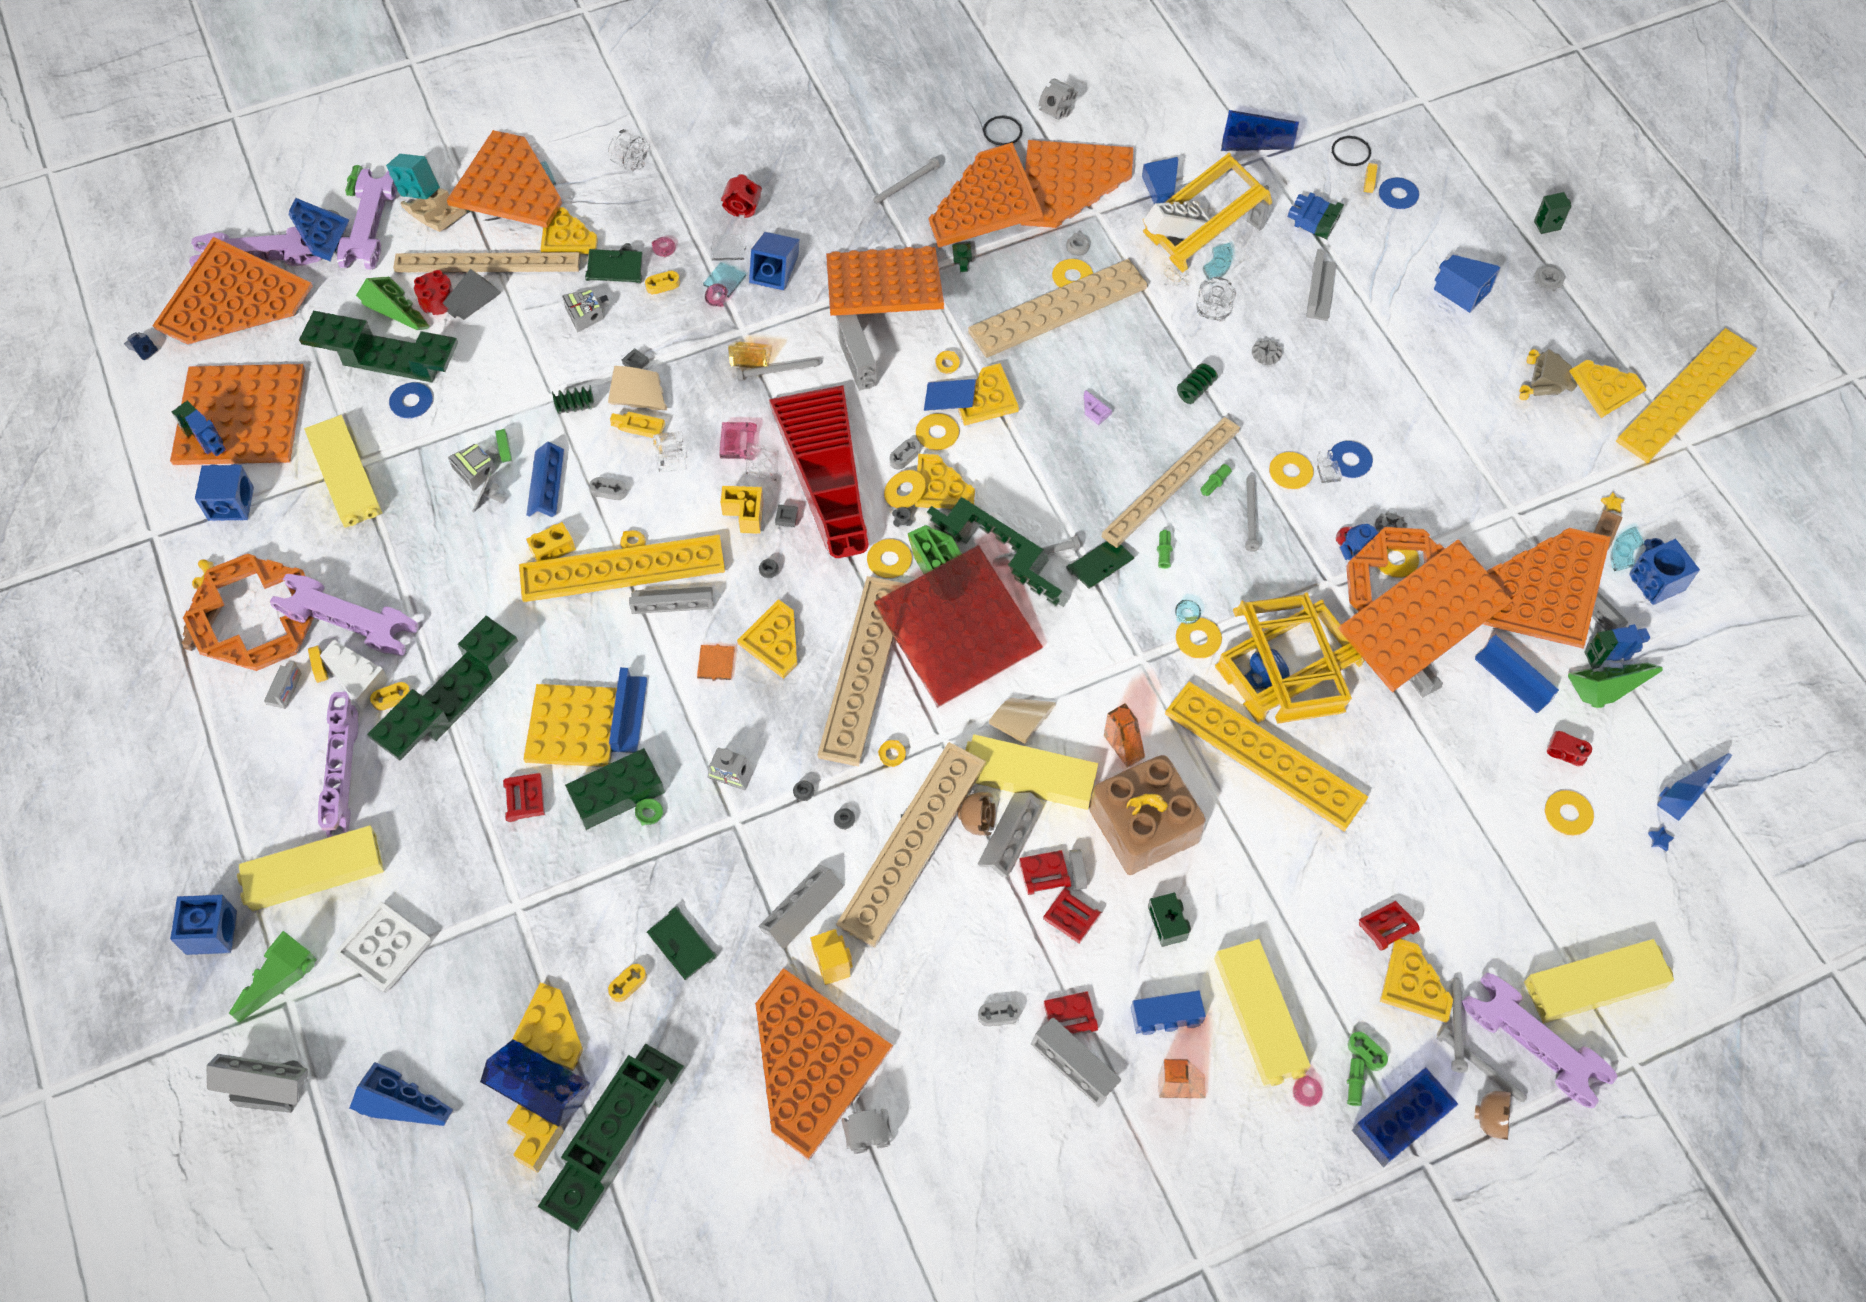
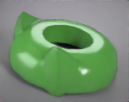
M654 799L641 800L635 807V816L642 826L657 823L663 815L661 804ZM645 809H652L655 815L647 818L642 812Z

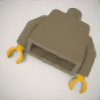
M1535 349L1529 352L1526 362L1528 364H1535L1531 381L1533 389L1528 385L1521 386L1519 399L1527 400L1530 394H1534V396L1558 395L1565 389L1570 392L1575 390L1577 382L1571 379L1569 372L1572 366L1563 360L1560 354L1554 353L1550 349L1541 354Z

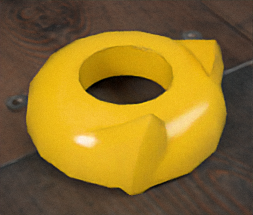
M942 351L935 358V363L940 372L951 374L958 369L960 360L955 352ZM950 360L953 365L948 368L944 367L942 361Z
M637 530L623 531L620 545L622 549L646 545V539ZM630 537L638 538V542L635 544H630L627 540Z
M889 740L880 746L878 755L884 765L896 767L904 761L906 751L899 741ZM894 749L898 753V757L890 760L886 757V751Z

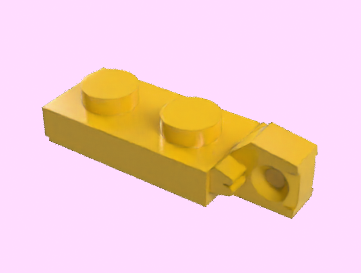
M627 412V414L624 413L623 415L612 413L610 417L611 426L617 427L621 431L659 440L665 427L664 419L633 412Z

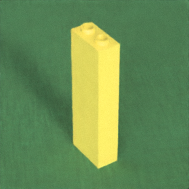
M342 415L304 428L344 528L383 514Z
M973 734L972 741L967 742L965 751L986 761V765L975 784L1013 793L1031 792L1038 799L1088 810L1098 763Z
M371 825L238 864L240 872L237 873V879L243 888V892L240 893L241 901L244 906L247 905L253 912L383 873L384 869L376 833Z
M1256 939L1217 951L1214 957L1215 963L1263 1085L1271 1084V1086H1277L1284 1083V1079L1292 1077L1293 1080L1306 1076L1311 1065L1260 940Z
M1654 939L1531 974L1524 981V984L1542 1023L1545 1024L1667 988L1674 981L1672 969L1667 966L1663 958L1662 949L1656 944Z

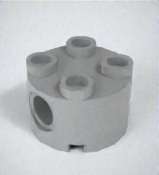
M1053 78L1049 81L1051 85L1049 87L1045 86L1038 106L1041 107L1039 108L1040 111L1060 120L1064 116L1068 117L1072 111L1071 105L1077 98L1078 91L1074 87Z
M876 1109L851 1114L848 1116L849 1120L842 1118L847 1149L854 1151V1154L867 1152V1147L877 1146V1149L891 1146L890 1140L893 1139V1135L890 1130L887 1109H881V1114H877Z

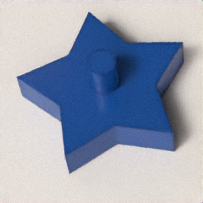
M1664 827L1659 831L1648 832L1652 839L1651 847H1660L1667 852L1669 842L1674 837L1668 835Z

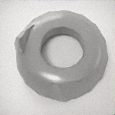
M1074 233L1067 240L1066 248L1071 254L1079 256L1089 251L1090 244L1084 236ZM1075 241H1080L1083 243V245L1078 247L1075 246L1073 243Z

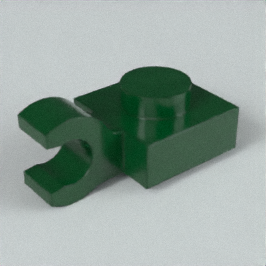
M970 243L952 244L954 263H959L960 272H968V262H972Z

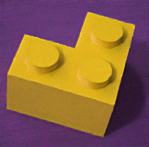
M722 486L720 500L722 515L739 516L740 533L760 534L764 502L762 487Z
M836 929L810 937L811 946L825 985L851 977L850 969L853 968L852 956L849 948H846L843 936H838Z
M519 1102L507 1121L511 1130L524 1137L513 1156L519 1163L539 1173L564 1130L557 1122Z

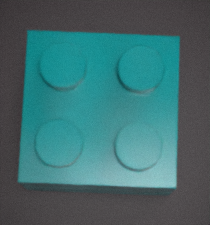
M399 153L386 165L389 175L402 197L427 200L440 188L425 156Z

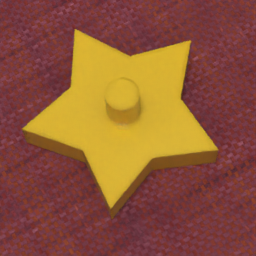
M1612 492L1610 497L1602 498L1600 501L1606 505V511L1613 510L1621 513V504L1625 500L1617 498Z

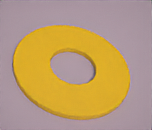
M1066 259L1056 264L1052 271V278L1054 283L1061 288L1075 282L1066 279V271L1070 269L1079 271L1081 277L1078 280L1093 274V271L1084 261Z
M944 414L927 415L916 426L918 441L924 447L931 450L947 449L957 441L959 436L957 423L951 417ZM939 425L945 429L946 434L941 438H934L929 434V429Z
M1284 452L1278 454L1272 459L1269 466L1271 478L1283 488L1300 489L1309 484L1313 477L1312 464L1299 453ZM1287 464H1294L1299 468L1300 473L1296 477H1289L1284 474L1283 467Z
M905 470L897 473L885 486L884 497L886 502L894 508H908L916 504L924 495L926 489L925 479L919 472L914 470ZM909 482L913 485V489L908 495L899 496L897 494L898 487L901 484Z
M895 539L878 541L869 549L867 554V564L870 570L882 578L899 577L908 571L912 563V555L909 548L901 541ZM894 552L898 556L897 563L891 566L884 565L881 562L882 554Z
M1387 549V556L1392 551L1401 552L1405 557V562L1401 565H1394L1388 560L1386 567H1378L1381 572L1395 578L1407 577L1417 569L1419 555L1415 550Z
M1200 617L1189 618L1183 621L1177 628L1175 635L1179 649L1186 655L1199 659L1214 655L1222 642L1219 628L1210 620ZM1196 630L1202 631L1208 637L1207 642L1203 645H1195L1190 640V634Z
M1569 790L1558 791L1552 794L1545 804L1547 821L1560 833L1571 836L1585 833L1593 824V808L1589 801L1579 793ZM1563 805L1574 806L1579 813L1578 819L1575 821L1565 820L1560 814V808Z

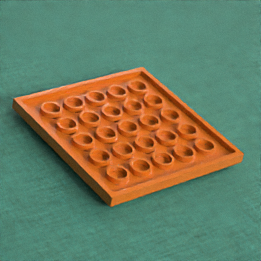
M924 246L922 248L906 247L904 249L888 248L886 250L870 249L860 252L852 250L842 253L837 251L826 253L830 316L944 309L935 247Z
M304 365L188 366L181 404L188 400L207 421L210 420L214 424L226 450L218 456H215L212 452L207 455L197 438L193 434L187 437L177 423L170 458L172 465L290 462L305 373Z

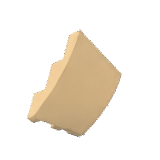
M441 188L434 192L427 200L416 198V200L409 203L405 201L400 203L402 208L418 221L439 232L467 213L465 209L448 206L447 199L450 195L447 190Z
M614 366L608 403L611 405H628L633 408L667 411V405L664 403L662 395L664 392L660 386L659 373L634 367Z
M1009 698L996 710L990 718L989 724L1026 744L1043 720L1048 718L1056 703Z

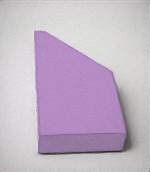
M1087 390L1084 391L1085 415L1100 425L1112 414V410Z

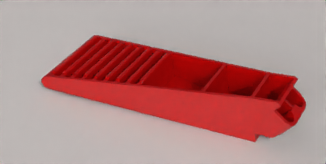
M844 385L769 399L770 408L828 553L834 558H844L865 553L869 543L862 515Z

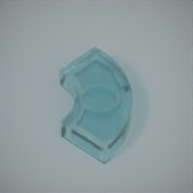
M1230 243L1213 247V259L1208 264L1203 265L1202 270L1209 283L1219 280L1229 270L1233 256Z
M1636 526L1620 534L1612 547L1610 559L1614 572L1631 568L1635 564L1633 559L1634 551L1644 544Z

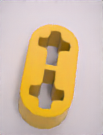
M1368 163L1363 192L1373 193L1377 173V164Z
M675 271L652 275L645 280L646 291L650 294L670 291L678 288L680 285L679 274Z
M320 646L308 648L316 682L328 680L326 665L320 657L322 654Z
M398 682L374 691L370 696V701L376 710H386L395 707L411 690L406 683ZM403 690V695L400 696L399 691ZM380 697H383L382 703L378 702Z
M632 964L609 984L608 993L613 1001H625L645 983L647 974L644 967L640 964ZM632 972L639 973L641 977L639 979L633 978ZM616 987L622 988L623 993L621 995L615 992L614 989Z

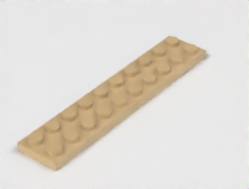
M1126 259L968 327V332L984 356L988 358L1147 289V283L1131 261Z
M870 576L866 577L817 754L819 759L860 766L903 603L906 583Z
M950 742L947 743L836 923L838 928L868 945L876 947L984 769L986 761Z

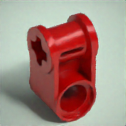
M1555 731L1549 742L1547 754L1574 766H1583L1591 755L1593 748L1585 740L1571 736L1563 731Z

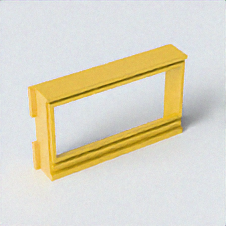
M1230 152L1165 203L1173 205L1174 202L1183 204L1185 201H1190L1231 168L1251 187L1249 190L1177 246H1174L1164 235L1150 233L1144 223L1145 229L1143 233L1156 246L1160 244L1170 255L1169 260L1182 273L1188 269L1186 259L1262 200H1265L1269 205L1272 204L1270 191L1266 190L1236 161Z
M1323 599L1314 603L1313 607L1317 616L1342 646L1333 652L1340 671L1354 663L1361 667L1364 659L1340 632L1338 627L1341 624L1325 606ZM1303 609L1288 618L1305 616L1307 614L1305 612V609ZM1300 624L1268 628L1263 632L1267 642ZM1251 637L1222 653L1219 663L1215 664V668L1228 685H1234L1246 701L1243 705L1258 724L1265 720L1269 710L1277 707L1280 703L1273 685L1257 694L1233 662L1257 648L1254 638ZM1325 657L1287 678L1330 672ZM1322 681L1285 687L1291 699Z

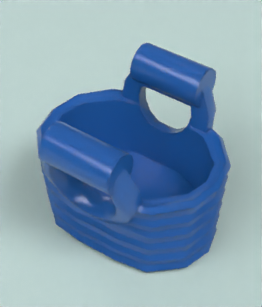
M1368 523L1360 524L1348 531L1346 541L1339 547L1345 560H1351L1378 534L1374 526ZM1348 545L1351 547L1353 555L1351 554Z
M1271 648L1270 650L1282 679L1289 677L1290 672L1286 662L1277 650ZM1259 651L1255 652L1250 659L1251 670L1244 677L1253 689H1260L1262 687L1267 689L1272 686ZM1252 675H1260L1262 682L1257 684Z

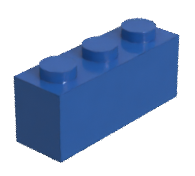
M1200 990L1133 1000L1130 1007L1136 1034L1142 1033L1143 1035H1151L1156 1033L1157 1030L1164 1029L1165 1032H1172L1177 1030L1178 1027L1183 1026L1196 1028L1203 1024L1206 1017Z

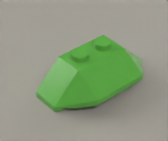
M927 525L909 532L907 535L914 558L933 592L946 604L965 595L971 569L952 536Z

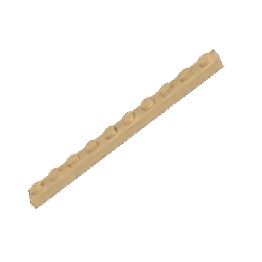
M579 252L395 253L393 269L395 272H433L434 270H441L442 272H468L470 268L475 272H579L580 254Z
M1224 417L1102 532L1101 537L1116 548L1121 545L1239 432L1240 427Z

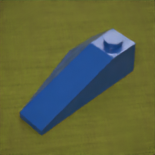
M1728 753L1678 780L1671 788L1666 786L1659 795L1662 799L1657 806L1679 821L1699 799L1733 755Z
M376 1062L373 1063L358 1084L349 1109L371 1118L440 1126L446 1124L453 1111L452 1108L434 1096L424 1095L418 1091L419 1086L415 1083L408 1084L402 1080V1074L396 1070Z

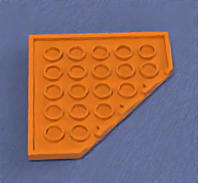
M492 130L447 199L448 206L548 228L562 205L561 197L526 138Z
M1028 140L1025 173L1042 210L1043 217L1023 222L1021 225L1057 228L1067 218L1071 219L1080 213L1084 207L1091 206L1100 200V197L1105 193L1109 194L1118 188V185L1122 182L1129 181L1132 177L1133 147Z
M1009 143L979 152L975 156L973 164H969L963 172L961 180L956 181L950 189L948 197H944L937 206L938 210L935 214H931L928 220L939 248L1043 217L1014 145Z
M213 237L152 326L154 329L189 345L294 316L313 285L305 279Z
M1568 528L1562 531L1561 534L1537 544L1536 547L1515 555L1511 560L1488 569L1489 575L1510 597L1512 602L1483 625L1584 649L1611 537Z
M783 968L755 1003L772 1134L810 1160L890 1053L893 1045Z

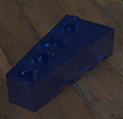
M1229 110L1221 151L1293 149L1299 122Z

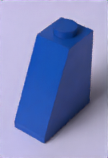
M1178 157L1143 164L1142 178L1154 205L1156 203H1165L1174 196Z

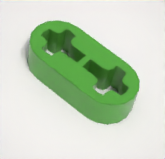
M506 429L495 430L502 463L512 461Z
M1355 1032L1351 1035L1347 1043L1348 1049L1357 1058L1364 1060L1365 1065L1372 1071L1382 1070L1388 1062L1387 1053L1365 1033ZM1361 1039L1363 1041L1362 1046L1357 1048L1354 1044ZM1378 1055L1381 1059L1380 1062L1375 1064L1372 1060Z

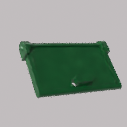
M589 249L585 280L637 282L641 284L642 251Z
M1105 541L1072 564H1068L1066 569L1090 589L1135 558L1122 545L1116 548L1108 541Z
M676 906L646 933L682 978L687 980L704 965L710 964L715 960L718 955L711 950L680 912V908Z

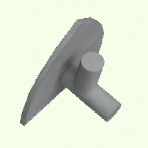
M492 472L489 473L472 512L475 511L482 495L503 503L506 496L497 493L498 484L492 483L489 489L486 488Z

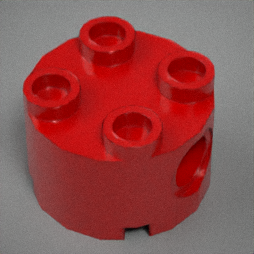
M739 174L727 182L721 197L722 207L733 216L739 217V215H744V218H749L754 215L757 209L762 187L749 180L746 175Z
M434 270L415 278L414 292L420 308L427 314L428 312H431L432 315L445 314L448 308L443 302L453 291L451 281L447 275L443 274L441 270Z

